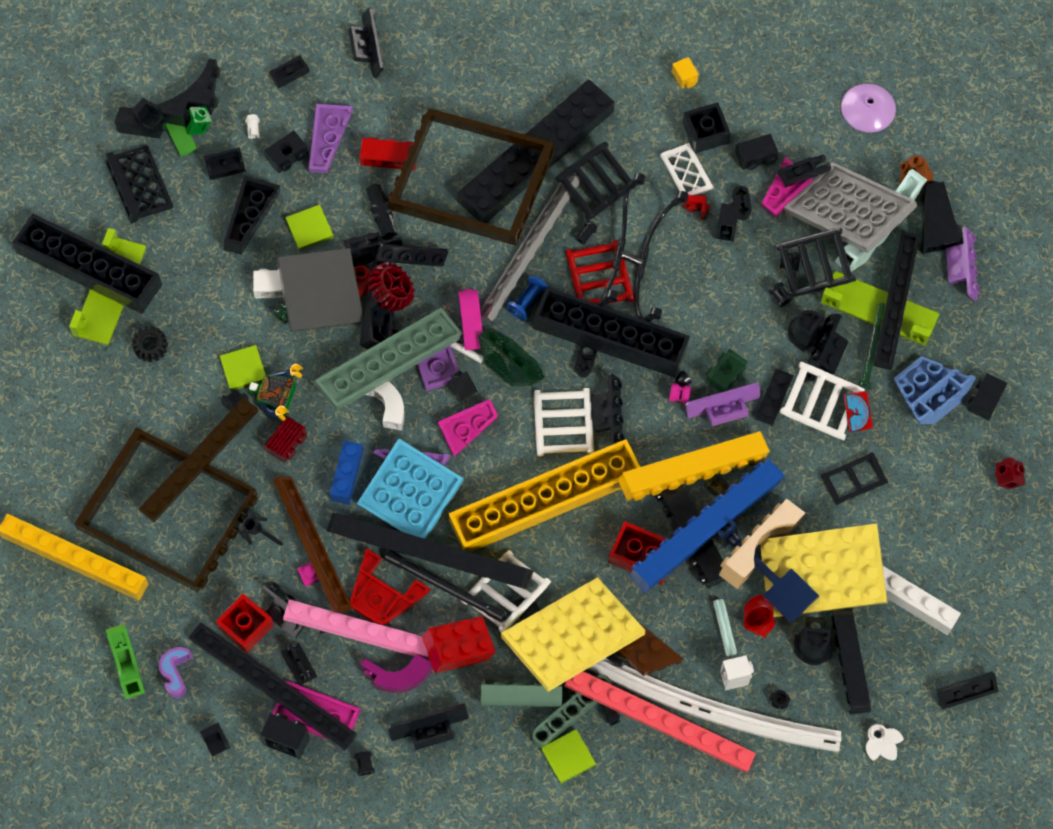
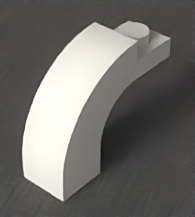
M386 382L365 394L378 398L384 404L383 427L396 430L403 429V401L398 390L390 382Z

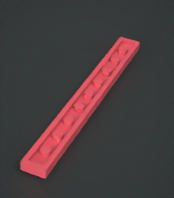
M584 671L566 681L564 685L581 695L744 772L749 771L756 753Z

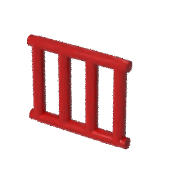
M614 240L611 244L575 251L567 249L565 251L576 297L585 300L583 291L607 287L610 278L581 284L579 275L610 269L613 267L614 260L577 267L574 258L615 251L616 253L619 240ZM622 259L619 269L621 276L615 277L613 285L623 284L625 293L618 294L616 302L625 300L633 302L634 294L625 260ZM600 298L587 301L599 305Z

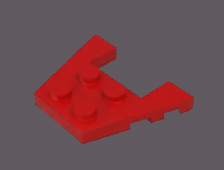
M367 548L352 592L350 604L354 611L371 622L385 626L429 594L431 590L415 579L405 595H402L371 574L382 561V557Z

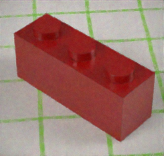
M373 137L368 139L362 138L360 165L401 169L403 161L407 160L408 149L410 145H413V142H398L392 139L378 140ZM416 162L412 171H415L416 169Z

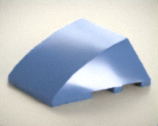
M921 356L894 378V382L919 424H936L963 402L976 377L959 373L957 369H948L943 367L941 363Z

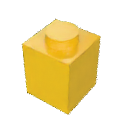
M689 57L672 64V74L681 89L685 87L691 88L696 85L699 74Z

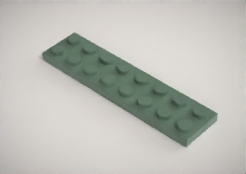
M440 308L316 379L315 385L335 410L338 411L462 339L463 333L445 311Z

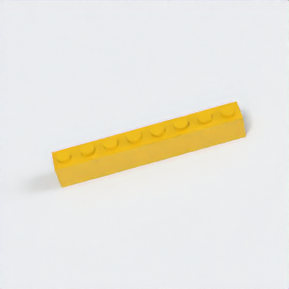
M761 431L623 472L618 482L627 501L633 499L638 501L646 495H657L665 489L674 490L685 483L690 485L698 479L704 478V480H707L718 473L726 474L735 468L743 469L751 463L758 464L761 461H765L770 450Z
M9 514L5 516L0 525L1 538L140 601L149 584L145 576Z

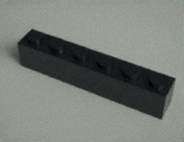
M683 485L674 490L665 489L655 495L658 502L661 501L664 506L662 508L666 518L670 517L673 522L671 527L674 532L679 527L685 528L687 521L694 515L696 517L699 516ZM711 539L689 557L692 567H697L700 573L698 574L702 585L706 584L708 589L726 581L719 576L722 570L720 565L723 559Z

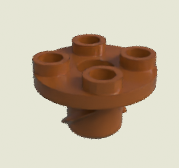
M914 155L906 162H902L900 166V184L911 169L927 179L924 186L932 182L933 172L928 167L924 157Z

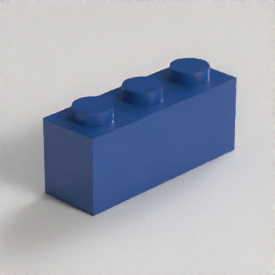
M344 440L330 491L331 501L350 505L364 454L363 444Z

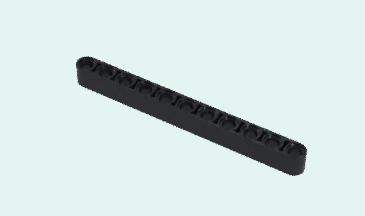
M333 512L327 528V532L339 534L343 537L526 590L529 589L534 572L521 566Z

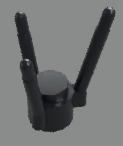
M251 514L250 517L244 520L242 533L245 535L249 545L252 544L249 534L257 535L259 533L276 544L283 545L281 541L262 529V524L259 521L266 522L267 518Z

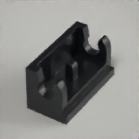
M240 147L204 156L210 181L246 172Z

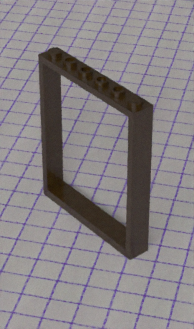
M428 108L427 113L422 116L420 129H417L415 132V141L408 149L407 160H404L402 163L401 174L395 179V188L388 196L391 210L517 246L554 155V143ZM432 122L542 151L510 230L400 200Z
M136 427L74 524L83 533L198 593L200 588H205L209 573H213L216 570L219 557L226 554L228 550L227 544L230 539L234 540L237 536V528L248 517V510L256 505L258 501L257 491L255 488L210 465L202 471L203 474L247 497L195 582L94 530L88 525L141 442L180 462H183L189 455Z

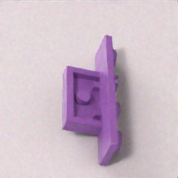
M963 227L964 244L946 248L948 280L950 284L967 281L968 296L973 301H976L980 292L976 281L978 276V269L975 266L977 254L973 244L976 240L974 233L967 227Z
M758 383L687 402V417L692 418L707 414L712 426L747 417L749 415L745 402L760 398V386Z

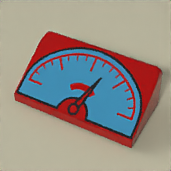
M859 390L844 394L849 432L872 429L873 425L867 391Z

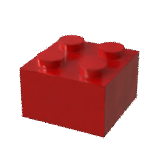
M244 594L216 621L218 630L246 654L274 626L272 618Z

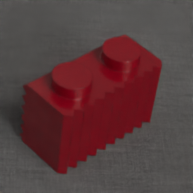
M289 416L285 417L286 419L282 421L264 445L266 452L283 463L287 459L291 460L298 444L302 445L307 438L306 427Z

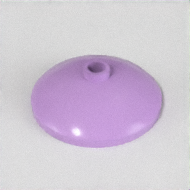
M860 84L851 88L844 95L841 111L845 121L851 127L862 132L873 133L881 131L891 124L896 113V105L891 94L884 88L874 84Z

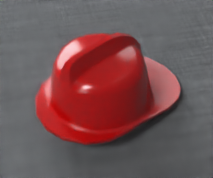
M757 595L751 598L745 605L744 627L755 635L767 638V633L772 631L775 626L774 608L763 595Z

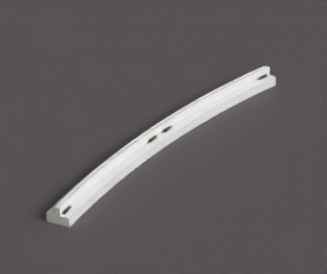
M607 658L587 669L597 675H606L611 682L648 699L722 726L816 749L839 752L841 731L789 722L722 704L682 690L648 675L643 676L626 665L617 667ZM680 701L691 704L692 706L689 707L680 703ZM699 708L709 710L711 713L700 711ZM824 740L835 741L836 743H825Z

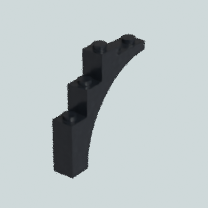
M209 58L204 71L188 89L172 99L156 104L161 108L163 119L153 130L134 120L131 111L133 108L119 107L115 119L118 133L160 139L162 132L166 129V123L186 127L188 120H191L190 107L205 106L209 115H212L214 108H217L218 98L214 93L216 78L220 76V67H218L217 60Z

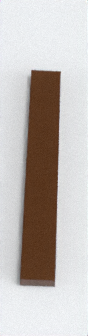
M277 476L273 481L333 611L348 612L352 609V606L292 477Z

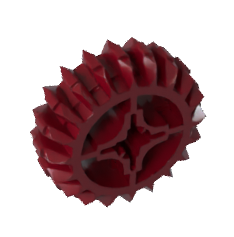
M383 262L373 268L368 276L369 281L367 284L370 286L368 290L372 292L371 297H374L376 299L375 303L379 302L381 308L385 307L387 311L403 310L410 305L415 297V289L412 288L414 283L410 281L411 277L407 276V271L402 270V266L397 267L396 263Z

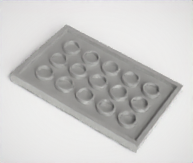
M832 162L830 164L831 170L818 175L784 206L785 213L822 231L841 227L842 241L868 253L917 207V203L913 199Z

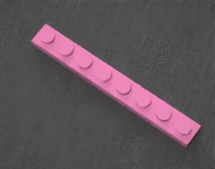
M288 601L283 618L285 621L411 656L418 654L430 661L422 636L297 601Z

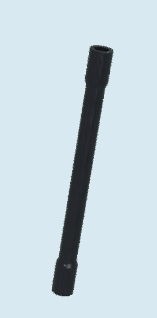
M391 550L387 552L385 561L404 569L479 609L501 623L505 620L507 616L506 611L488 604L409 562Z

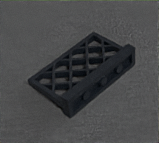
M148 146L115 155L113 152L106 153V165L131 224L137 222L139 218L173 208L170 196ZM144 152L148 156L146 161L136 158L138 154ZM126 158L131 161L127 167L120 164L119 159ZM134 162L143 165L140 172L131 168ZM145 167L153 169L152 177L143 173ZM128 172L137 175L134 182L126 178ZM140 177L149 180L146 187L137 183ZM152 182L160 185L158 192L149 188ZM134 187L143 190L140 197L132 193ZM146 192L155 195L153 202L144 199ZM158 197L167 201V204L163 206L155 203ZM140 203L149 205V209L140 212Z

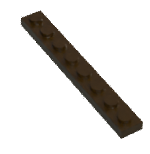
M243 397L139 507V511L154 523L259 412L258 408Z

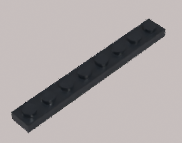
M901 232L873 363L875 367L888 370L893 368L920 239L918 234Z

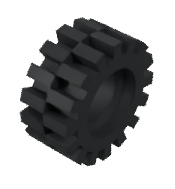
M145 326L144 331L140 328L138 330L139 334L135 333V338L132 339V346L139 359L142 358L144 362L149 360V363L153 362L152 360L154 359L158 361L159 357L163 358L168 348L164 332H161L158 327L155 329L154 326H151V329ZM147 339H154L157 341V346L152 350H146L143 348V343Z

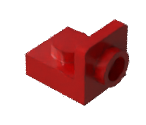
M688 195L687 202L683 203V209H687L690 212L701 210V220H704L705 214H709V203H706V196Z

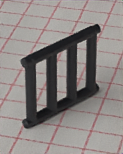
M606 141L599 144L555 177L556 181L564 185L586 214L585 219L587 221L596 217L624 196L628 184L632 181L607 148L608 143ZM601 152L626 184L621 189H617L594 157ZM587 162L613 194L606 200L581 169ZM572 173H576L599 205L593 210L590 209L567 177Z
M841 227L776 244L777 251L781 253L791 289L789 295L798 297L856 281L855 275L851 274L841 238ZM830 237L834 238L844 277L837 279L833 278L823 239ZM816 242L826 282L816 284L805 244ZM798 246L809 285L799 289L787 250Z

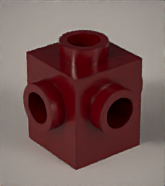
M1005 458L1002 462L996 463L995 475L998 486L1013 489L1025 485V469L1022 462L1014 458Z

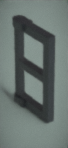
M873 452L821 474V478L836 505L888 483ZM870 460L880 481L862 488L852 467ZM847 470L857 491L839 498L829 477Z

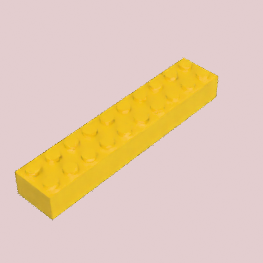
M627 439L453 511L449 513V522L462 550L473 552L622 489L618 482L621 474L639 468L640 465Z

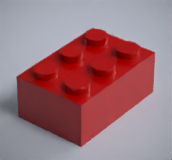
M624 521L609 554L608 563L632 572L633 569L631 567L639 560L643 562L647 559L645 556L652 549L658 550L660 548L659 544L666 538ZM665 578L658 584L663 585Z
M483 616L431 627L422 636L434 673L489 661L496 652Z

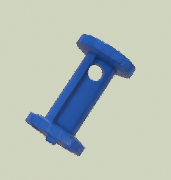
M534 275L528 278L530 286L516 303L509 302L506 305L507 310L521 321L528 319L526 311L541 293H545L548 287L543 280Z

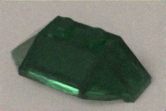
M492 328L478 335L484 362L511 387L533 386L545 378L540 364L513 339L496 332Z

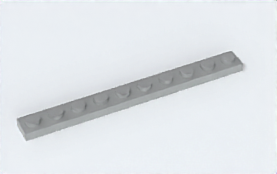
M575 172L567 177L574 188L580 184V179ZM561 182L480 309L481 321L492 322L497 317L498 311L507 301L508 295L515 288L518 279L525 272L528 263L533 259L535 252L543 243L548 231L552 229L553 223L562 213L563 207L570 200L571 195Z

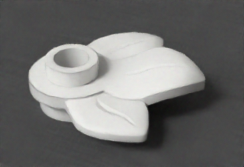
M881 724L872 725L868 730L867 755L872 761L876 760L880 755L888 760H895L897 757L896 744L902 742L904 738L894 728L886 729ZM879 731L881 737H875L874 732Z

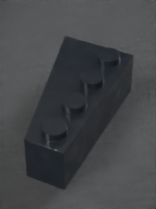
M244 176L224 239L223 250L242 255L279 196L280 185Z

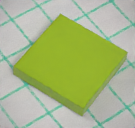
M320 205L285 217L299 251L334 238Z
M256 345L220 355L230 391L250 386L251 382L261 383L263 381L265 371Z
M577 729L541 748L560 784L596 765Z

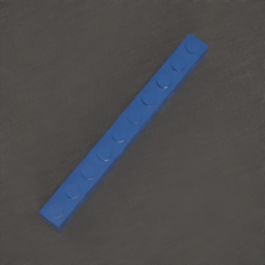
M770 459L764 463L762 461L753 468L754 471L751 474L747 472L740 478L741 482L739 484L733 483L726 490L728 493L725 495L721 493L717 496L712 506L706 505L700 511L701 515L698 517L694 515L690 518L685 528L679 527L673 533L674 537L670 540L668 537L659 544L660 548L658 550L652 549L645 556L647 559L643 562L641 560L636 562L631 567L633 571L629 575L634 583L646 594L714 538L719 529L721 531L729 525L728 521L730 519L733 521L777 486L785 475Z

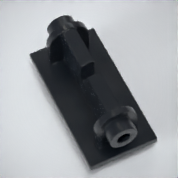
M289 643L286 646L287 649L282 651V654L298 684L302 685L316 678L317 675L300 643L295 645L294 643Z

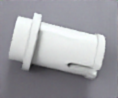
M254 114L248 115L245 120L249 139L260 137L258 128L260 119Z

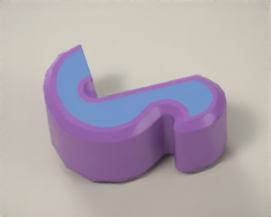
M175 647L161 656L158 662L162 677L169 682L165 683L164 687L172 698L179 699L183 697L187 690L176 666L194 658L187 648Z

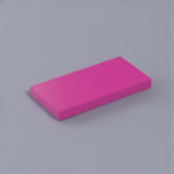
M286 681L292 688L353 730L361 711L360 708ZM278 703L276 704L273 715L279 713L286 716L287 720L291 722L295 720L300 721L306 725L305 727L308 728L309 733L325 738Z

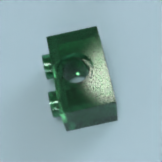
M731 349L726 354L723 352L717 359L718 363L716 366H711L705 374L707 376L706 383L719 393L728 391L747 369L748 361ZM727 369L729 373L725 374L721 370Z

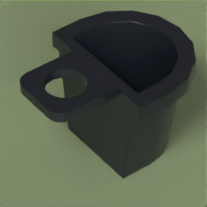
M812 310L801 312L790 322L788 327V337L791 343L804 352L809 345L814 347L817 342V336L821 332L820 328L824 324V316Z
M808 617L805 627L799 634H795V653L806 664L821 665L832 656L834 638H831V630L825 629L824 619ZM817 622L821 628H811L809 626L811 623Z

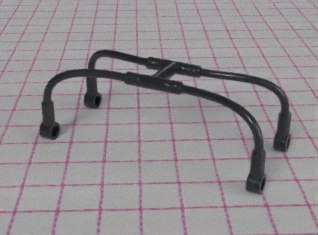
M636 173L634 179L625 190L621 238H619L612 267L613 272L599 300V305H607L610 302L617 301L618 292L610 289L623 259L638 265L635 276V309L639 319L651 322L654 319L661 318L662 310L653 307L645 318L640 310V282L643 279L647 262L648 247L663 217L674 206L686 203L689 194L685 191H678L677 197L658 216L649 231L644 247H642L640 258L624 252L629 193L636 186L644 185L646 178L644 174Z

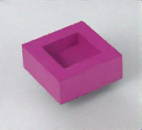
M311 562L297 568L305 587L319 581Z

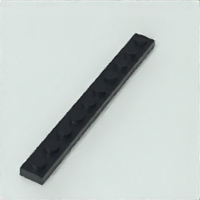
M200 622L188 637L195 645L345 751L356 738V732Z

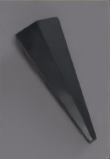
M374 259L372 261L371 271L373 268H375L379 264H382L383 262ZM369 290L360 339V346L366 349H370L398 333L393 322L395 318L394 312L392 310L387 311L385 307L381 308L379 302L375 303L376 299L371 297L372 292Z

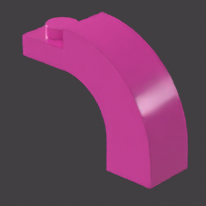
M472 289L458 291L465 351L484 349L478 291Z

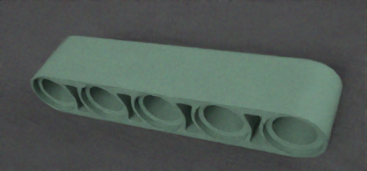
M603 674L596 676V678L611 684L608 676ZM576 693L534 729L532 736L534 745L542 748L551 743L598 702L594 700L584 702L581 699L584 695ZM568 708H575L577 713L569 715L566 710ZM558 720L562 723V726L554 728L551 723ZM539 733H543L547 736V739L539 741L536 736Z

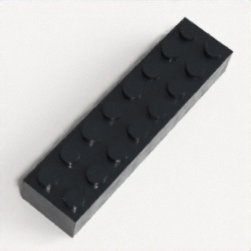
M35 214L30 216L12 241L17 254L140 314H143L162 286L158 273Z
M548 287L541 299L533 321V329L674 378H676L690 338L689 335Z

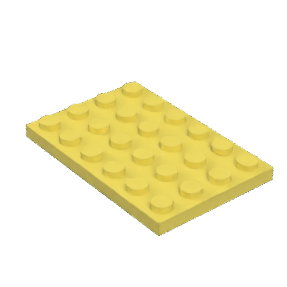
M877 524L768 538L760 543L762 562L776 576L782 578L792 568L820 596L802 614L888 603ZM764 576L765 590L767 592L774 584ZM773 606L774 618L783 617V615Z
M597 577L501 633V638L549 692L645 635V629Z

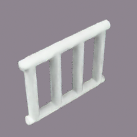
M800 362V371L785 407H782L780 413L844 441L846 438L844 433L848 425L846 410L837 430L827 426L842 387L852 392L865 391V389L812 365ZM809 372L818 377L804 412L801 415L792 411V408L806 374ZM827 380L834 383L835 386L820 422L809 417L823 383Z
M584 388L583 391L543 393L540 390H535L534 411L537 456H544L545 453H594L590 388ZM584 399V409L542 410V400ZM585 416V426L543 428V418ZM586 434V444L544 446V436Z
M508 550L499 559L503 562H509L510 564L530 569L516 559L511 550ZM533 572L531 580L537 583L538 586L531 593L526 589L506 584L525 598L518 607L490 587L487 583L491 579L482 577L468 593L476 596L480 590H483L512 612L501 623L475 608L496 624L502 633L509 629L551 583V580L548 578L543 579Z

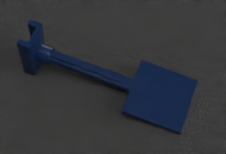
M730 519L728 521V530H725L724 533L720 529L717 531L719 543L724 548L729 544L733 547H741L742 539L738 536L737 525ZM754 554L755 567L774 584L763 597L792 623L820 596L792 568L782 578H779Z

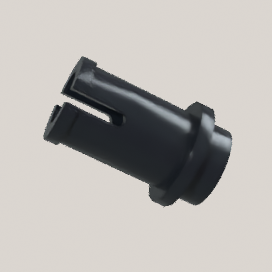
M591 221L584 223V228L575 237L576 241L585 245L591 235L597 232V226Z
M600 704L606 716L605 722L609 726L618 724L620 722V714Z

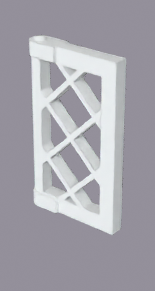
M689 143L660 154L679 191H685L683 185L693 188L692 191L688 192L689 195H700L714 188ZM687 150L691 159L680 156V154ZM669 157L677 158L674 165H671L668 160ZM679 159L689 162L686 170L676 166ZM691 163H694L699 174L688 171ZM674 170L685 173L682 180H679ZM687 174L697 177L695 184L684 181ZM699 178H702L705 186H697Z

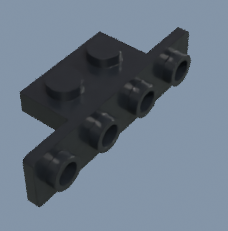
M368 7L362 15L364 28L351 26L348 32L354 61L369 62L373 78H377L384 70V62L381 58V46L379 45L378 31L375 25L376 18L373 14V9Z
M379 232L343 240L345 249L350 248L353 266L371 263L376 259L379 246L382 243L403 245L401 238L382 241Z
M382 243L379 246L376 260L380 262L442 267L447 258L448 250Z
M839 313L829 314L825 318L823 328L817 336V342L810 352V358L807 364L816 368H822L830 374H835L849 342L835 332L842 317ZM807 372L804 382L814 381L816 376Z
M612 373L608 374V391L592 395L593 431L599 433L610 430L611 445L625 440L622 429L624 423L621 408L623 406L621 398L622 383Z
M275 582L263 583L261 588L275 598L266 613L277 625L292 637L297 638L305 626L283 620L288 601H295L296 599L292 595L284 593ZM314 629L319 634L326 633L325 631Z
M465 703L388 725L391 741L411 736L415 750L452 740L454 735L450 724L468 719Z

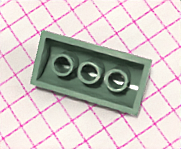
M482 678L481 706L561 707L562 684L547 692L537 679Z

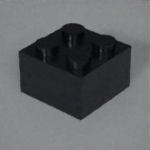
M719 102L684 112L682 123L694 153L729 144L731 132Z
M276 713V715L269 714L260 734L264 746L300 760L310 739L308 728L305 727L304 723L297 720L291 722L287 720L286 716Z

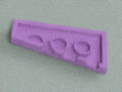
M316 104L309 172L328 173L353 112V106Z

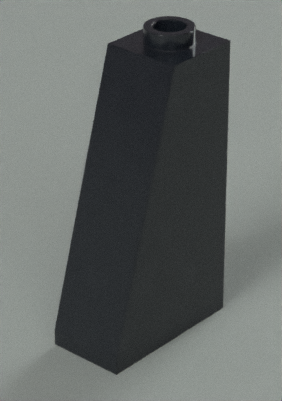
M932 181L926 184L923 192L922 254L946 250V248L957 246L961 242L944 181Z

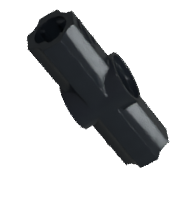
M372 184L366 188V192L371 204V212L374 214V221L377 222L382 239L393 238L397 235V229L392 218L393 213L390 204L386 200L382 185Z

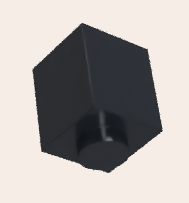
M460 370L450 375L452 379L448 380V383L458 401L478 392L467 371L462 373Z

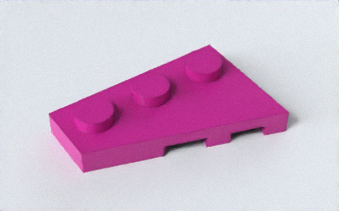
M785 157L781 168L794 163ZM776 174V178L762 202V208L776 218L784 210V206L812 182L813 179L810 178L785 188L778 174Z
M489 399L439 421L438 426L453 457L498 418V414Z

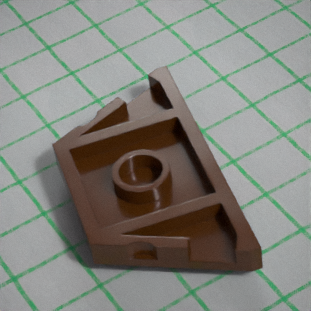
M641 623L639 624L645 629V635L617 651L626 658V662L643 676L651 674L656 670L666 669L667 666L675 663L676 665L680 664L683 660L680 655Z

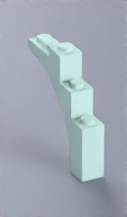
M911 169L896 192L915 200L927 179ZM889 234L868 253L850 244L846 245L844 248L851 272L866 263L875 248L882 244ZM838 256L835 263L841 266L840 259Z

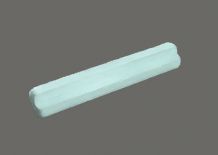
M723 599L715 600L713 605L725 653L727 656L736 655L737 650L725 602Z

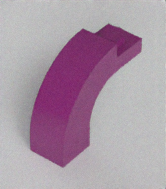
M418 654L414 656L406 668L397 672L385 671L366 658L361 664L363 675L371 680L375 678L373 686L388 693L410 691L421 685L433 671L431 662Z

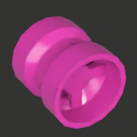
M672 383L669 401H681L682 404H686L689 401L691 386L685 385L682 387L677 383Z

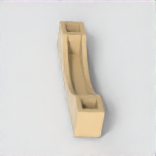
M788 499L782 504L778 503L772 510L773 514L768 513L762 521L763 524H758L752 531L753 535H747L741 543L742 546H737L731 553L732 557L729 558L727 556L721 563L722 570L719 576L736 589H739L749 578L755 567V548L764 539L779 535H789L805 515L804 511Z

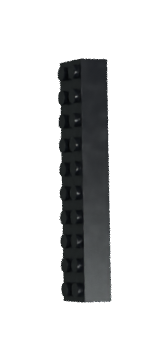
M588 79L525 135L554 143L555 152L548 167L549 169L614 112L615 102ZM513 144L457 192L458 203L475 219L486 224L528 187L542 151Z

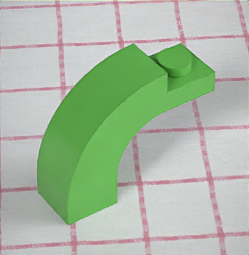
M125 624L106 629V635L115 659L125 699L144 694L142 677Z

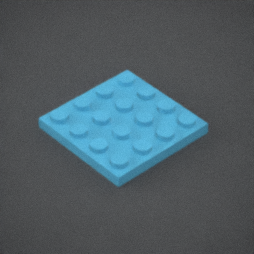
M398 439L357 504L397 530L427 539L463 483L464 478L401 439Z

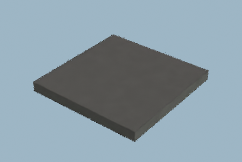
M350 248L277 258L290 332L363 322L364 318Z

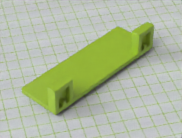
M108 228L102 242L104 248L139 265L146 251L145 245L118 238L116 230ZM90 289L82 311L75 310L69 325L72 335L109 345L124 305Z
M837 271L833 274L834 279L844 277V274ZM856 279L855 282L826 288L821 303L881 328L888 292ZM907 300L899 336L926 346L939 313Z

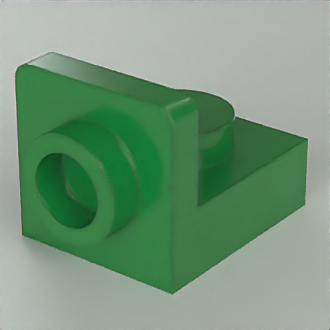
M190 107L189 113L192 119L186 128L187 134L199 135L206 133L212 122L207 107Z

